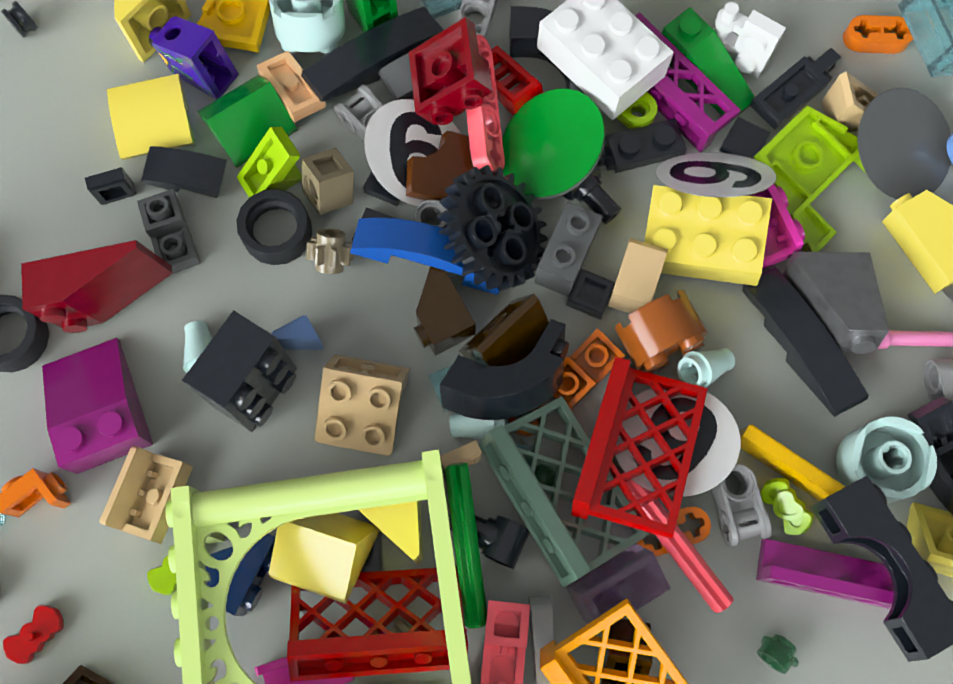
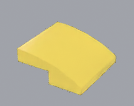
M180 74L107 89L109 111L120 159L127 160L148 155L150 146L176 149L195 144L187 113L189 108Z

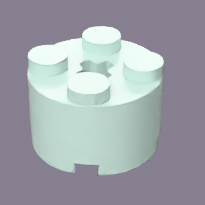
M269 0L275 34L283 50L289 52L320 51L322 53H330L338 47L337 42L340 41L346 30L343 0Z
M893 416L873 420L851 431L840 443L836 455L838 481L844 486H848L868 476L871 482L883 491L887 504L915 496L931 484L937 469L936 452L933 445L929 446L922 435L924 432L915 423Z

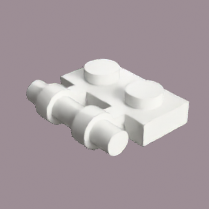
M728 2L718 12L715 19L716 27L713 28L726 50L731 53L730 56L738 70L749 73L756 78H759L786 30V27L756 10H753L749 17L741 14L739 6L735 2Z

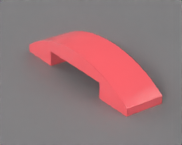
M488 600L480 684H523L530 604Z

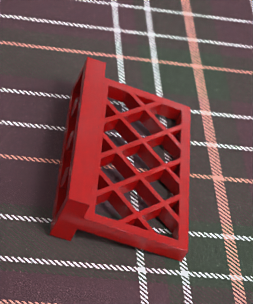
M615 357L574 495L571 516L587 520L588 515L672 539L708 388L629 368L631 360ZM634 382L650 386L657 396L640 404L632 392ZM679 394L696 398L695 407L680 414L670 399ZM628 402H630L633 408L626 410ZM662 403L672 419L655 426L646 410ZM638 415L648 431L630 438L622 423ZM689 419H691L690 428L685 422ZM678 426L687 440L685 444L671 450L661 433ZM620 436L623 443L617 445V441ZM653 437L664 454L646 462L636 445ZM629 450L639 466L621 475L612 459L614 456ZM683 454L682 461L680 463L677 459V456ZM669 461L678 474V478L662 487L651 469ZM610 472L614 479L606 482ZM644 473L655 491L637 500L626 482ZM619 486L629 502L628 505L618 510L600 505L603 493ZM675 490L673 499L671 500L668 496V493ZM660 498L669 511L667 524L649 519L642 506ZM635 511L636 515L630 514V512Z
M455 566V567H456L457 582H458V589H459V597H460L461 611H462V618H463V626H464L465 640H466V648H467V654H468L467 629L465 628V625H464V617H463V608H462L461 591H460V586H459L458 571H457V566ZM437 568L360 572L354 587H361L368 594L356 605L349 600L345 604L324 597L312 608L301 600V591H305V589L291 585L289 641H287L290 682L450 670L445 630H435L429 625L440 612L443 614L441 599L426 589L432 582H438ZM402 584L410 591L397 602L384 592L391 585ZM418 596L433 606L421 619L406 608ZM376 599L390 608L378 622L364 612ZM333 602H336L347 611L335 624H332L321 615ZM300 611H301L303 614H305V615H303L301 618H300ZM398 615L413 626L408 632L392 633L385 627ZM355 618L370 628L362 636H348L342 630ZM312 621L326 631L319 639L299 640L300 632Z

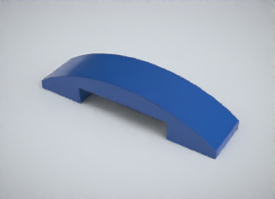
M362 218L358 220L350 251L351 254L388 264L391 255L459 275H462L464 267L462 261L456 264L451 262L456 253L454 249H444V246L450 242L449 236L439 234V230L443 228L396 218ZM474 273L463 276V286L498 295L500 292L498 287L488 290L486 282L475 285Z

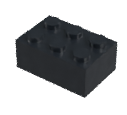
M233 310L181 381L212 407L250 432H253L256 426L261 427L269 419L273 411L271 405L280 393L285 394L293 385L297 368L275 336Z

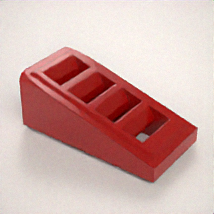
M496 45L491 49L494 66L499 62L502 64L494 70L497 98L506 110L514 116L526 102L543 93L542 83ZM510 73L508 76H506V77H505L504 79H502L500 82L498 81V80H500L502 77H504L506 74ZM519 83V85H517L515 88L509 91V89H511L513 86Z

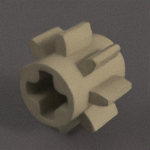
M320 229L317 231V237H311V241L307 242L306 260L315 261V270L325 274L343 272L344 265L350 266V261L353 260L354 254L350 253L353 242H345L346 233L341 230Z

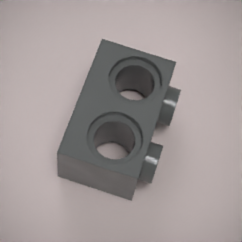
M567 202L537 267L534 283L569 297L597 235L603 216Z

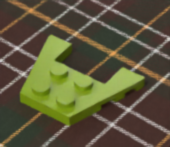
M806 106L754 156V159L774 170L776 174L775 187H782L788 199V207L786 208L792 220L797 219L803 227L805 233L804 245L802 246L803 251L819 252L837 232L811 207L810 203L853 161L864 172L865 170L859 156L858 137L847 132L848 127L809 106Z

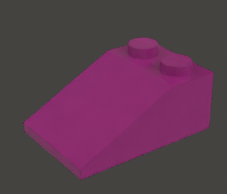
M118 338L42 365L47 431L59 468L79 474L128 455L132 446L143 449L153 445Z

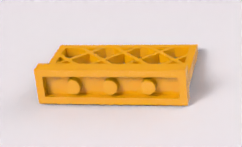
M627 598L557 644L553 640L540 649V669L551 684H600V678L622 681L625 684H689ZM627 616L635 627L633 642L609 639L610 625ZM602 631L601 637L595 636ZM641 637L644 639L647 645L639 644ZM582 644L599 647L596 666L577 663L570 652ZM606 648L630 652L627 672L603 668ZM637 654L658 658L661 662L658 677L634 673ZM666 672L669 673L673 680L665 679ZM587 675L594 676L593 683L590 681Z

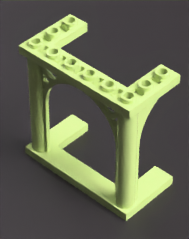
M439 450L421 452L422 460L202 492L191 486L171 488V501H167L165 513L167 524L170 528H173L174 545L170 546L168 551V561L171 572L176 573L177 591L172 593L171 609L174 619H179L180 638H177L174 643V658L176 665L182 667L183 684H257L241 667L230 645L226 627V602L231 581L240 562L263 536L275 528L297 519L428 500L452 684H472ZM269 517H271L270 520H268L267 522L263 523V521H262L263 518H269ZM239 522L238 527L240 528L248 523H252L251 532L247 537L241 538L239 532L230 526V523ZM225 535L233 545V553L227 560L221 561L213 558L207 552L205 543L224 542ZM206 566L219 571V582L214 587L207 585V581H211V576L206 571ZM208 602L211 603L213 607L209 608ZM213 616L219 620V626L215 630L210 629L209 619ZM215 639L216 641L211 646V640ZM221 659L226 665V676L214 683L218 668L213 667V663Z

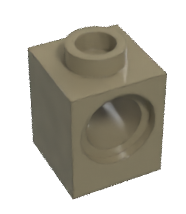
M336 147L302 158V192L319 215L353 204L354 170Z

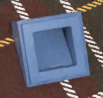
M303 315L271 333L277 338L283 349H324L307 315Z

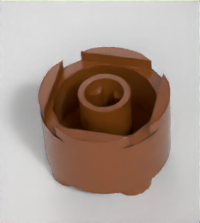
M684 290L677 291L678 299L672 300L669 294H666L628 315L631 323L624 329L620 322L615 326V331L637 370L646 369L648 373H657L670 365L668 358L680 352L684 356L688 352L698 351L705 346L703 343L705 341L704 336L708 331Z

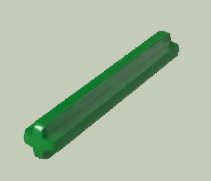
M462 462L452 463L446 466L445 476L464 625L470 629L481 628L486 625L487 607L469 466L467 463Z

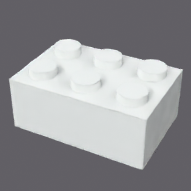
M566 0L541 20L539 24L537 48L612 120L665 77L674 53L618 0Z

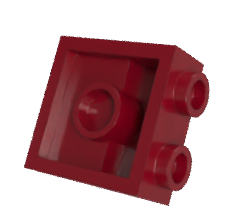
M467 17L459 20L409 52L415 113L433 125H447L451 123L454 118L453 114L464 108L474 109L481 106L483 97L493 92L489 62L479 54L475 24Z

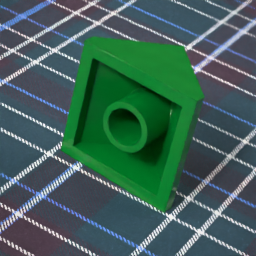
M260 75L253 77L197 111L236 168L248 161L270 127H282L288 136L298 131L271 82Z

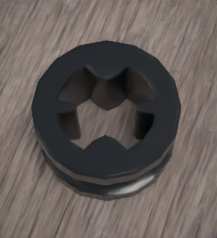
M17 1L12 2L10 10H1L4 17L23 38L27 36L26 32L29 29L34 31L38 29L35 22Z

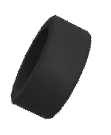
M279 189L263 190L249 197L241 206L236 220L237 233L249 254L258 261L270 265L288 264L299 258L307 249V242H310L312 237L311 220L301 200L292 193ZM276 209L291 212L296 219L297 229L288 241L280 245L266 246L256 240L253 234V227L262 214Z
M0 295V318L11 313H18L27 322L26 335L21 344L10 353L0 355V372L13 373L27 369L39 360L47 348L49 329L47 322L41 321L40 317L22 309V299L11 295Z

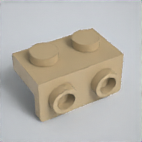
M132 446L100 518V524L162 544L169 527L165 508L167 501H171V488L186 486L193 466L182 461L154 454L137 446Z

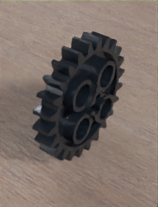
M489 165L481 169L474 167L453 179L454 183L445 188L448 196L439 202L447 210L438 214V218L447 223V227L439 230V234L449 236L450 242L444 246V249H454L456 253L451 262L456 264L462 261L464 264L462 275L466 276L474 273V284L478 285L486 282L488 290L498 287L500 291H503L510 287L514 288L526 283L525 280L533 278L535 276L534 270L537 269L540 263L538 258L542 257L545 249L540 244L548 241V237L540 233V229L547 226V224L537 218L542 208H533L531 204L535 195L530 194L526 196L523 193L525 183L522 182L517 186L514 185V174L511 173L504 177L501 167L491 171Z

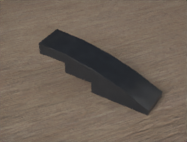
M424 6L388 20L334 49L303 70L301 77L319 100L324 102L356 90L361 85L366 86L379 81L380 75L378 73L381 68L408 54L411 50L439 34L444 29Z
M776 266L762 272L757 286L743 284L742 292L765 317L764 327L787 352L785 361L834 417L868 399L869 394L825 326Z

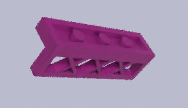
M639 12L635 17L674 52L671 59L673 61L672 69L668 68L665 77L647 92L656 100L657 110L667 120L676 118L681 134L701 153L711 145L717 132L736 118L741 110ZM678 79L692 80L698 86L697 94L684 93L678 87ZM704 103L717 104L725 114L714 122L704 112Z
M770 539L761 540L756 575L757 581L891 609L894 596L893 583L884 564Z

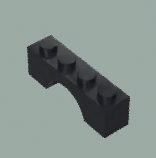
M868 476L857 480L810 507L833 544L848 543L864 547L874 553L886 566L892 579L894 596L891 609L883 623L908 662L928 660L953 645V601L947 597L939 585L938 576L934 568L921 558L912 544L909 530L904 524L896 520L888 508L887 499L883 491L876 484L872 483Z

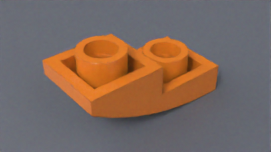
M597 328L571 356H567L564 359L563 383L553 396L556 399L563 396L570 409H572L611 372L615 357L624 359L627 355Z

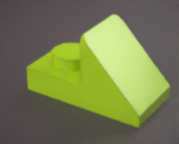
M270 127L236 178L249 197L263 190L279 189L285 191L302 180V174L295 165L301 155L282 127Z

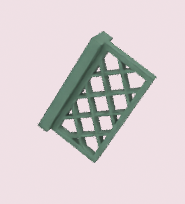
M562 396L505 426L500 425L488 431L478 445L564 588L650 534L649 532L630 527L634 535L623 539L610 534L611 521L603 520L601 532L582 526L583 519L576 517L575 523L563 520L556 511L558 498L573 503L575 495L560 490L563 472L580 477L582 471L580 467L565 463L568 446L582 450L586 457L590 444V439ZM554 411L558 412L565 423L564 434L544 428L547 415ZM538 420L537 426L531 424ZM518 430L534 434L532 452L518 448L510 434ZM542 437L562 443L558 460L538 454ZM536 463L556 469L553 487L539 483L534 475ZM610 472L606 482L614 479ZM619 486L607 491L606 504L600 503L602 506L616 510L629 504ZM635 511L630 512V514L636 515ZM581 534L600 540L598 556L590 562L586 560L578 547ZM608 543L616 545L607 551Z

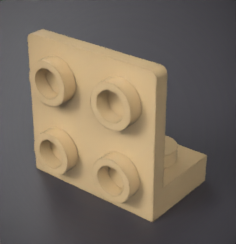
M334 354L323 368L315 441L317 443L390 456L394 448L401 395L408 383L410 368Z

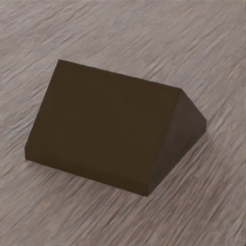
M535 294L512 300L471 338L459 352L468 359L489 366H506L521 361L533 351L549 324L540 300Z

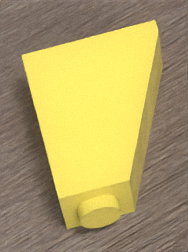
M928 190L915 197L908 193L897 199L889 206L892 212L882 223L933 293L936 294L953 284V205Z

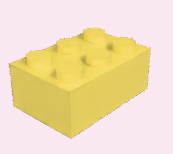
M653 185L644 242L668 249L661 271L662 274L757 286L762 274L772 198L755 196L705 197L680 192L667 186Z

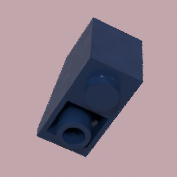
M270 534L263 536L240 562L229 587L226 612L234 616H244L247 610L252 612L258 604L263 593V588L259 586L270 569L275 536ZM233 546L210 555L217 560H227L233 553ZM206 566V571L211 576V581H207V585L214 587L219 582V571Z

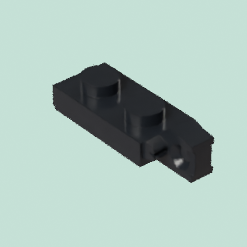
M832 48L815 61L810 56L807 58L804 56L754 97L750 106L776 130L826 88L833 78L828 73L836 67L835 64L841 59V56Z
M676 118L606 135L603 151L597 163L598 167L606 165L607 171L614 170L615 173L685 155L687 149Z

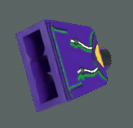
M174 16L169 19L163 28L157 26L150 32L149 43L156 49L173 74H180L182 80L216 100L225 93L239 75L215 32L209 28Z

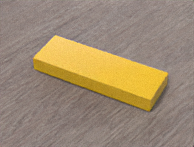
M749 424L739 431L741 439L740 448L818 501L846 487L753 424Z

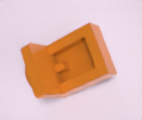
M32 468L26 474L9 480L2 487V492L0 493V513L19 518L43 498L50 505L65 509L71 504L64 494L68 488L63 480L54 472L48 474Z

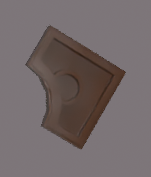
M447 130L441 135L439 148L435 153L426 157L412 156L407 161L406 196L440 201L448 196L445 188L454 183L453 179L474 168L471 159L469 136Z

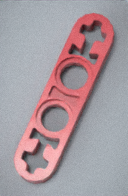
M478 34L479 54L489 62L493 92L483 97L481 106L474 109H466L471 159L473 166L478 169L489 165L491 171L498 167H501L503 170L505 158L493 55L486 38Z

